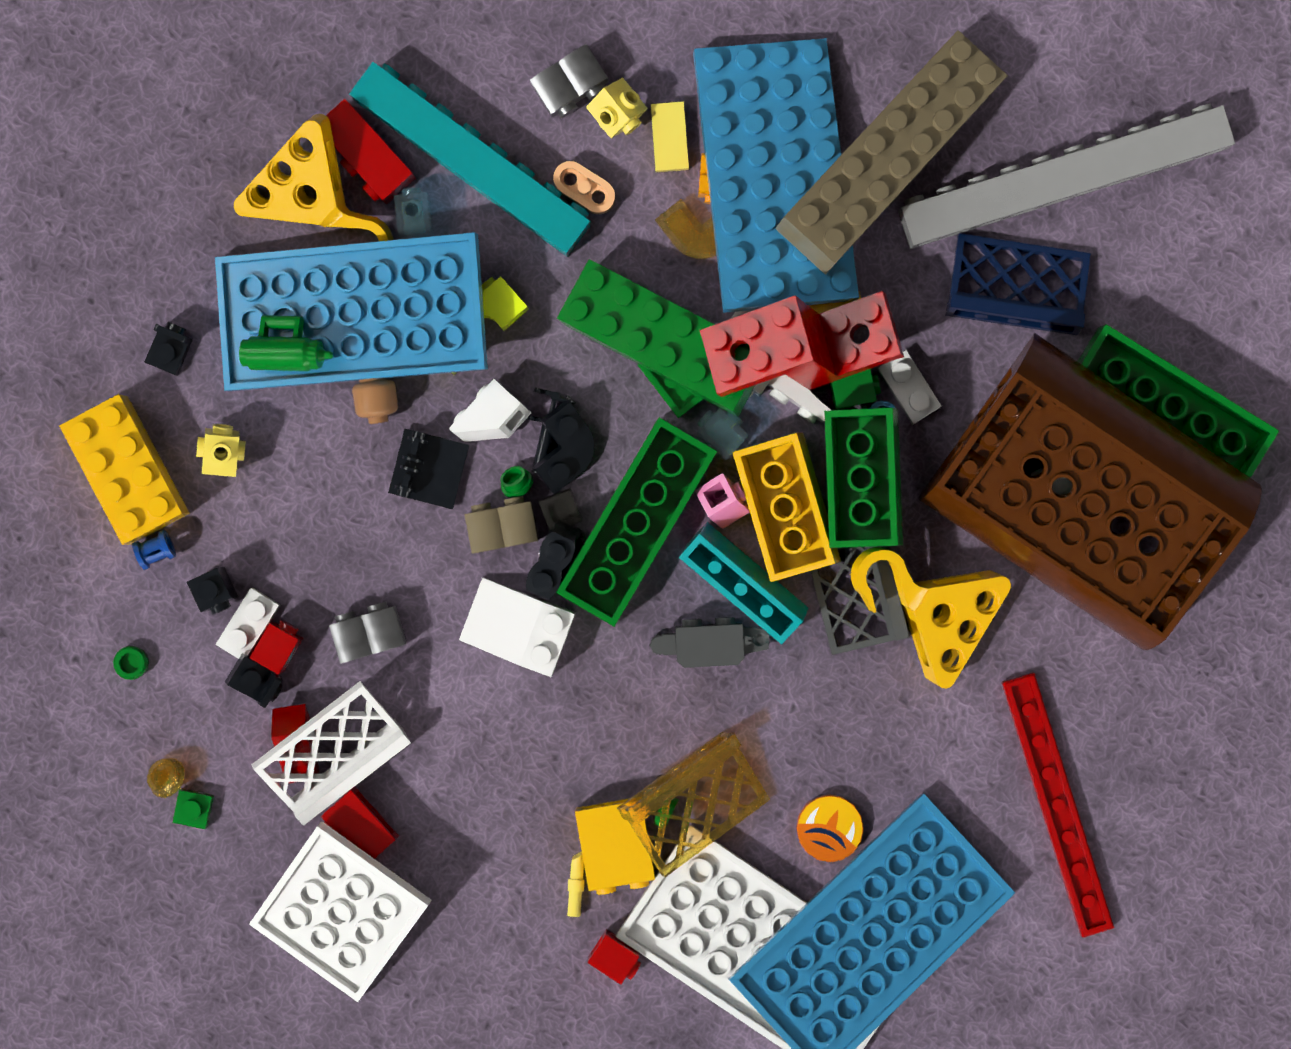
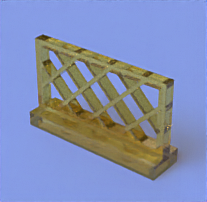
M721 732L617 807L622 818L629 822L663 877H667L770 800L739 749L741 744L735 734ZM731 756L738 763L736 779L721 776L724 761ZM713 769H715V773H714V774H710V773H709V772H711ZM744 775L746 776L748 781L743 780ZM704 776L713 778L710 798L695 795L697 782ZM720 780L735 782L731 802L717 799ZM742 784L751 785L758 796L748 805L738 804ZM689 788L688 793H683V791ZM678 795L687 797L683 817L669 814L671 800ZM694 799L709 801L705 821L690 818ZM716 803L730 806L728 820L722 824L712 823ZM663 806V808H662V813L656 812L658 809H660V808ZM737 807L743 808L739 812H737ZM650 815L661 817L657 836L647 835L640 824ZM668 818L682 821L679 841L664 838ZM689 822L704 825L702 839L695 844L686 842ZM711 826L717 827L716 829L710 832ZM651 840H656L655 847ZM663 842L678 844L675 859L665 865L660 857ZM685 846L690 847L686 851H684Z

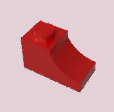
M306 704L272 709L271 738L274 747L310 720ZM301 740L295 745L294 753H310L313 740ZM279 761L282 772H284L285 761ZM292 761L290 774H306L309 761ZM317 761L315 762L313 774H319L320 771Z

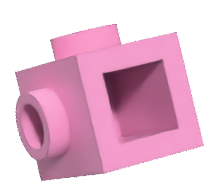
M723 473L695 490L707 516L722 529L750 513L745 502L746 497L742 484L739 481L733 483Z

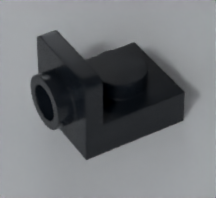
M167 322L165 327L156 324L154 330L157 333L144 362L178 376L193 339L184 336L187 329Z
M243 653L225 680L228 686L253 698L264 708H266L270 701L273 702L278 697L282 688V678L278 674L253 661Z

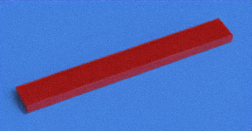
M1032 672L1003 681L1001 684L1080 936L1084 938L1113 929L1112 918L1035 673Z

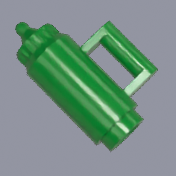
M262 315L259 335L250 336L249 339L241 341L239 360L242 366H248L250 370L308 372L311 369L321 368L324 360L331 359L333 353L324 350L321 341L302 337L304 327L303 316ZM269 329H294L292 337L268 336Z

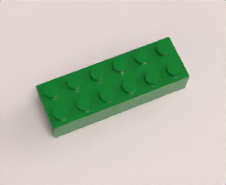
M590 259L587 261L557 317L565 326L739 417L756 386L754 385L723 397L717 395L700 330L715 324ZM741 344L736 348L735 359L737 361L745 360L750 353L748 344Z
M1107 324L1097 328L1077 361L1250 478L1279 433L1278 429Z
M659 417L556 593L615 627L717 451Z

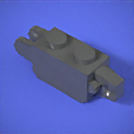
M735 617L715 618V624L702 625V619L682 620V626H675V633L658 634L652 637L649 646L656 655H677V662L684 668L739 665L745 658L744 654L769 649V634L762 628L745 627L742 623H735Z

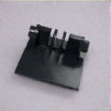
M404 429L388 493L453 509L469 445Z

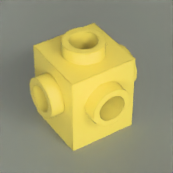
M624 78L604 87L586 106L610 138L622 132L625 135L633 132L642 123L639 118L648 109Z
M213 424V428H205V437H198L196 457H203L202 474L236 477L237 461H244L246 441H239V431L233 430V426ZM223 447L225 450L219 451L217 448Z

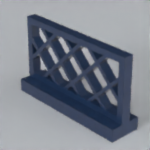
M959 233L957 235L950 294L945 316L1077 336L1085 324L1086 314H1084L1091 253ZM964 244L976 245L985 256L971 265L963 255ZM987 247L994 248V249H993L992 251H989V250L987 249ZM1001 249L1009 250L1017 259L1014 264L1005 270L993 256ZM1020 252L1027 254L1025 256H1022ZM1034 254L1042 255L1050 264V267L1039 275L1035 273L1026 261ZM1053 257L1061 258V259H1059L1058 261H1055ZM988 259L999 275L985 283L975 268ZM1067 259L1081 261L1080 274L1072 280L1069 279L1059 266ZM962 263L966 269L960 273ZM1021 264L1032 280L1018 288L1008 273ZM1054 269L1065 285L1051 293L1041 278ZM968 273L981 287L972 294L958 292L959 280ZM1001 278L1014 292L1006 299L997 298L989 288ZM1079 280L1078 289H1077L1076 286L1074 285V283ZM1034 283L1047 297L1039 304L1030 303L1022 293ZM1069 288L1077 299L1076 309L1063 308L1055 297ZM984 291L987 296H983V295H979V294ZM1017 296L1020 301H1016V300H1012V299ZM1050 301L1053 306H1049V305H1045V304Z

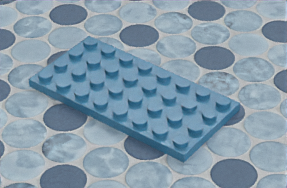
M827 38L694 49L693 58L723 313L756 310L795 295L807 305L858 300L859 292L853 245L825 275L775 229L792 207L841 156Z
M475 232L215 257L224 391L488 369L478 234ZM262 315L303 316L304 327L302 337L321 341L324 350L331 351L333 357L325 359L321 368L311 369L308 372L250 370L248 366H242L240 363L239 347L243 339L259 335ZM269 329L268 336L292 337L294 329Z
M920 794L739 967L728 980L791 1049H855L1001 908L1015 892L925 794Z

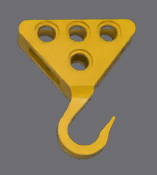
M315 114L303 123L234 201V210L240 216L315 224L323 227L366 229L373 232L379 241L393 240L389 227L382 220L374 216L350 211L346 207L330 121L324 114ZM301 137L307 138L312 143V152L302 148L300 144ZM279 161H283L290 166L291 175H286L280 170ZM258 185H263L269 190L270 198L261 196L258 191ZM304 185L313 187L317 198L314 199L307 196L304 191Z
M873 547L863 551L856 558L851 569V582L855 591L861 595L868 610L876 613L872 591L866 581L867 571L873 563L879 560H887L889 562L924 676L927 680L941 688H950L955 683L1011 589L1010 580L1003 575L987 570L914 583L904 560L897 553L883 547ZM984 592V600L982 601V603L977 605V598L979 594ZM994 598L991 607L986 609L991 599ZM939 604H941L942 610L940 614L934 618V609ZM967 620V628L960 634V626ZM976 626L975 634L969 638L970 634ZM950 649L949 658L942 662L943 654ZM958 654H959V660H958L957 664L954 665L953 667H951L952 664H953V662L955 661L956 657H957Z

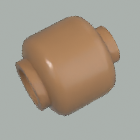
M386 378L359 380V383L352 387L355 413L358 417L368 418L369 424L388 422V415L398 410L396 386L392 380Z

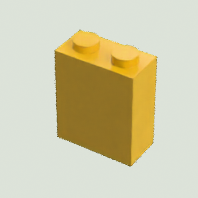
M642 797L576 807L575 816L588 890H596L597 895L616 892L617 886L629 884L630 889L649 886V881L655 880V871Z

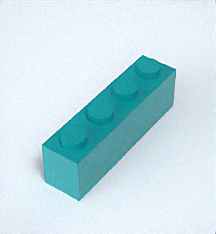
M708 522L691 539L679 556L684 563L781 645L798 628L807 614L809 608L778 581L770 582L769 575L764 569Z

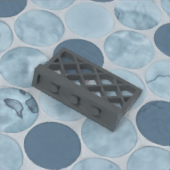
M873 546L889 549V546ZM853 547L844 563H836L841 566V569L832 583L822 578L818 569L811 570L832 655L893 640H902L911 636L893 571L887 560H879L873 563L866 575L867 583L878 590L879 598L875 603V608L881 602L884 614L877 610L876 613L870 611L861 628L843 618L852 602L868 610L865 603L856 598L857 591H854L853 595L836 586L845 569L851 572L852 568L848 566V563L857 549L862 552L867 550L864 547ZM872 570H873L875 582H874L873 580H871V579L868 578V576H869V574H870V572H871ZM822 583L829 587L826 594H824ZM832 590L850 599L841 615L828 609L826 600ZM875 614L886 621L889 634L875 637L865 631L864 628L872 615ZM830 615L838 619L834 626H832ZM840 622H843L858 633L851 643L838 646L834 632ZM861 634L869 638L866 640L857 641Z

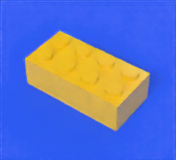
M118 394L59 425L122 545H132V543L190 514L128 396Z
M794 433L732 452L770 582L841 562L838 549L829 548L828 515L804 434Z

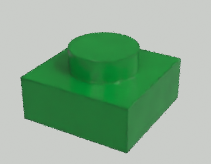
M180 789L172 823L206 829L214 795Z

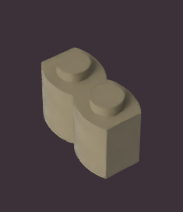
M521 496L505 499L504 507L492 509L491 503L471 506L472 513L464 515L472 554L539 541L532 501L524 502V497Z

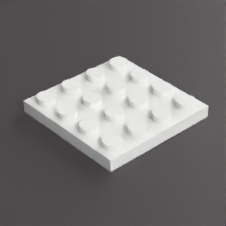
M321 821L249 925L358 1002L432 900Z

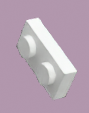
M905 350L903 352L904 357L885 363L878 367L877 370L913 425L942 406L909 353Z
M253 587L250 588L215 645L238 659L242 653L250 656L281 605Z

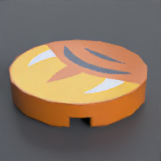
M832 794L816 797L806 803L798 815L796 825L799 842L805 851L817 860L826 862L843 860L854 853L861 842L864 829L861 815L855 806L842 796Z

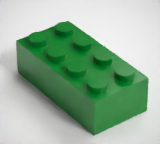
M873 408L824 411L829 548L903 545L898 409Z

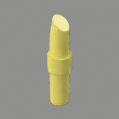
M582 852L572 857L570 878H568L567 891H569L567 916L580 917L582 892H584L585 883L583 879L584 862Z

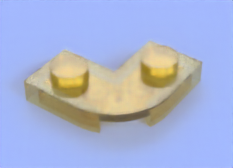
M680 199L655 219L656 224L683 255L696 259H711L717 256L712 217L701 225Z

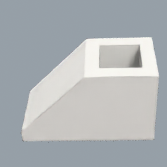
M493 379L478 391L476 399L467 409L457 414L454 423L449 429L464 442L509 438L528 418L531 412Z

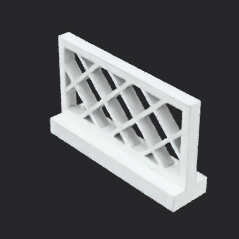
M359 681L251 765L254 771L294 812L295 817L304 826L411 742L402 726L395 718L393 719L363 683ZM362 694L366 699L365 710L348 711L350 702ZM328 719H340L337 732H321L322 724ZM363 719L361 731L344 732L346 720ZM370 719L384 720L387 723L377 732H367ZM301 740H313L310 753H294L295 745ZM319 740H336L334 752L317 753ZM343 740H359L357 748L350 753H340ZM274 761H285L283 774L268 773L265 768ZM292 761H309L307 773L290 774ZM316 761H332L331 768L323 774H313ZM288 782H305L304 788L293 797L287 793Z

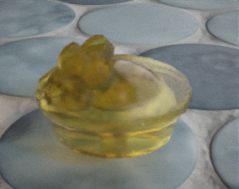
M175 758L156 761L149 769L147 775V783L152 793L161 798H167L175 794L183 784L185 777L184 767Z

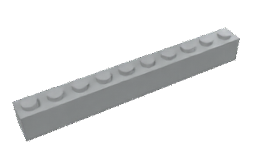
M1211 103L1192 109V115L1180 119L1179 114H1174L1159 120L1160 125L1148 129L1147 124H1142L1127 130L1129 135L1116 139L1115 134L1095 140L1097 145L1084 149L1083 144H1079L1065 149V155L1052 159L1051 154L1033 159V166L1020 169L1019 164L1012 165L1000 170L1001 176L988 179L987 174L968 180L969 186L956 189L955 184L936 190L937 196L924 199L923 195L904 200L905 206L899 209L898 214L909 249L1226 150L1233 146L1235 141L1224 106L1212 109Z

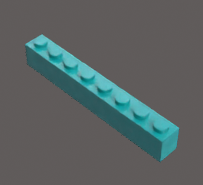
M374 62L370 64L349 93L356 103L566 257L570 255L591 226L590 220L587 219L589 213L575 202L569 206L560 199L562 193L548 182L542 186L532 179L535 175L532 170L520 162L517 166L513 165L505 159L508 153L492 142L490 146H487L479 140L481 134L467 123L460 126L452 120L454 114L445 106L438 103L434 107L425 100L427 94L413 83L407 87L398 80L400 74L386 63L382 67Z

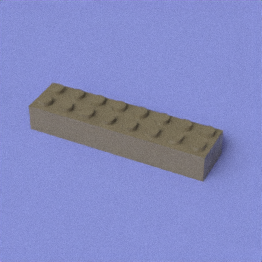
M957 30L792 207L775 229L826 275L1008 75Z

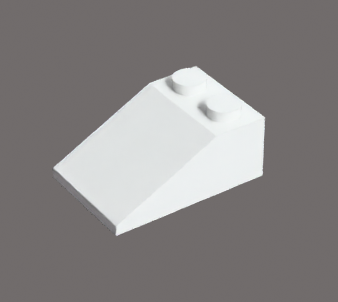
M482 578L459 640L519 666L552 677L576 612Z

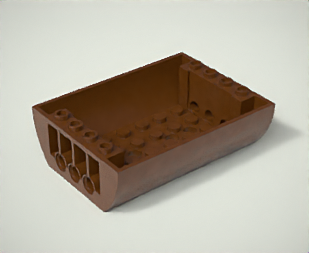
M1034 333L918 499L1140 649L1149 650L1167 639L1250 529L1260 504L1262 488L1259 483ZM1030 458H1038L1044 464L1042 472L1036 476L1028 475L1023 469L1024 463ZM1061 477L1068 478L1072 482L1071 491L1065 495L1056 494L1052 489L1053 482ZM1118 516L1126 517L1130 521L1129 529L1121 534H1117L1110 529L1111 521ZM1154 536L1158 539L1159 545L1154 552L1145 553L1139 549V542L1143 537Z

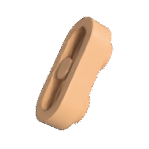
M574 161L563 162L556 168L553 180L556 189L562 195L593 214H604L613 207L615 192L610 183ZM568 174H573L577 177L574 185L570 186L564 182V178ZM594 193H603L605 200L602 203H595L592 200Z

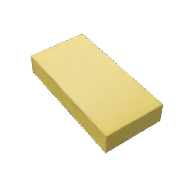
M684 101L651 104L655 171L689 170Z

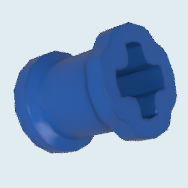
M165 530L158 532L157 537L140 543L136 541L132 543L134 555L143 570L150 568V564L166 557L169 559L176 557L173 543Z

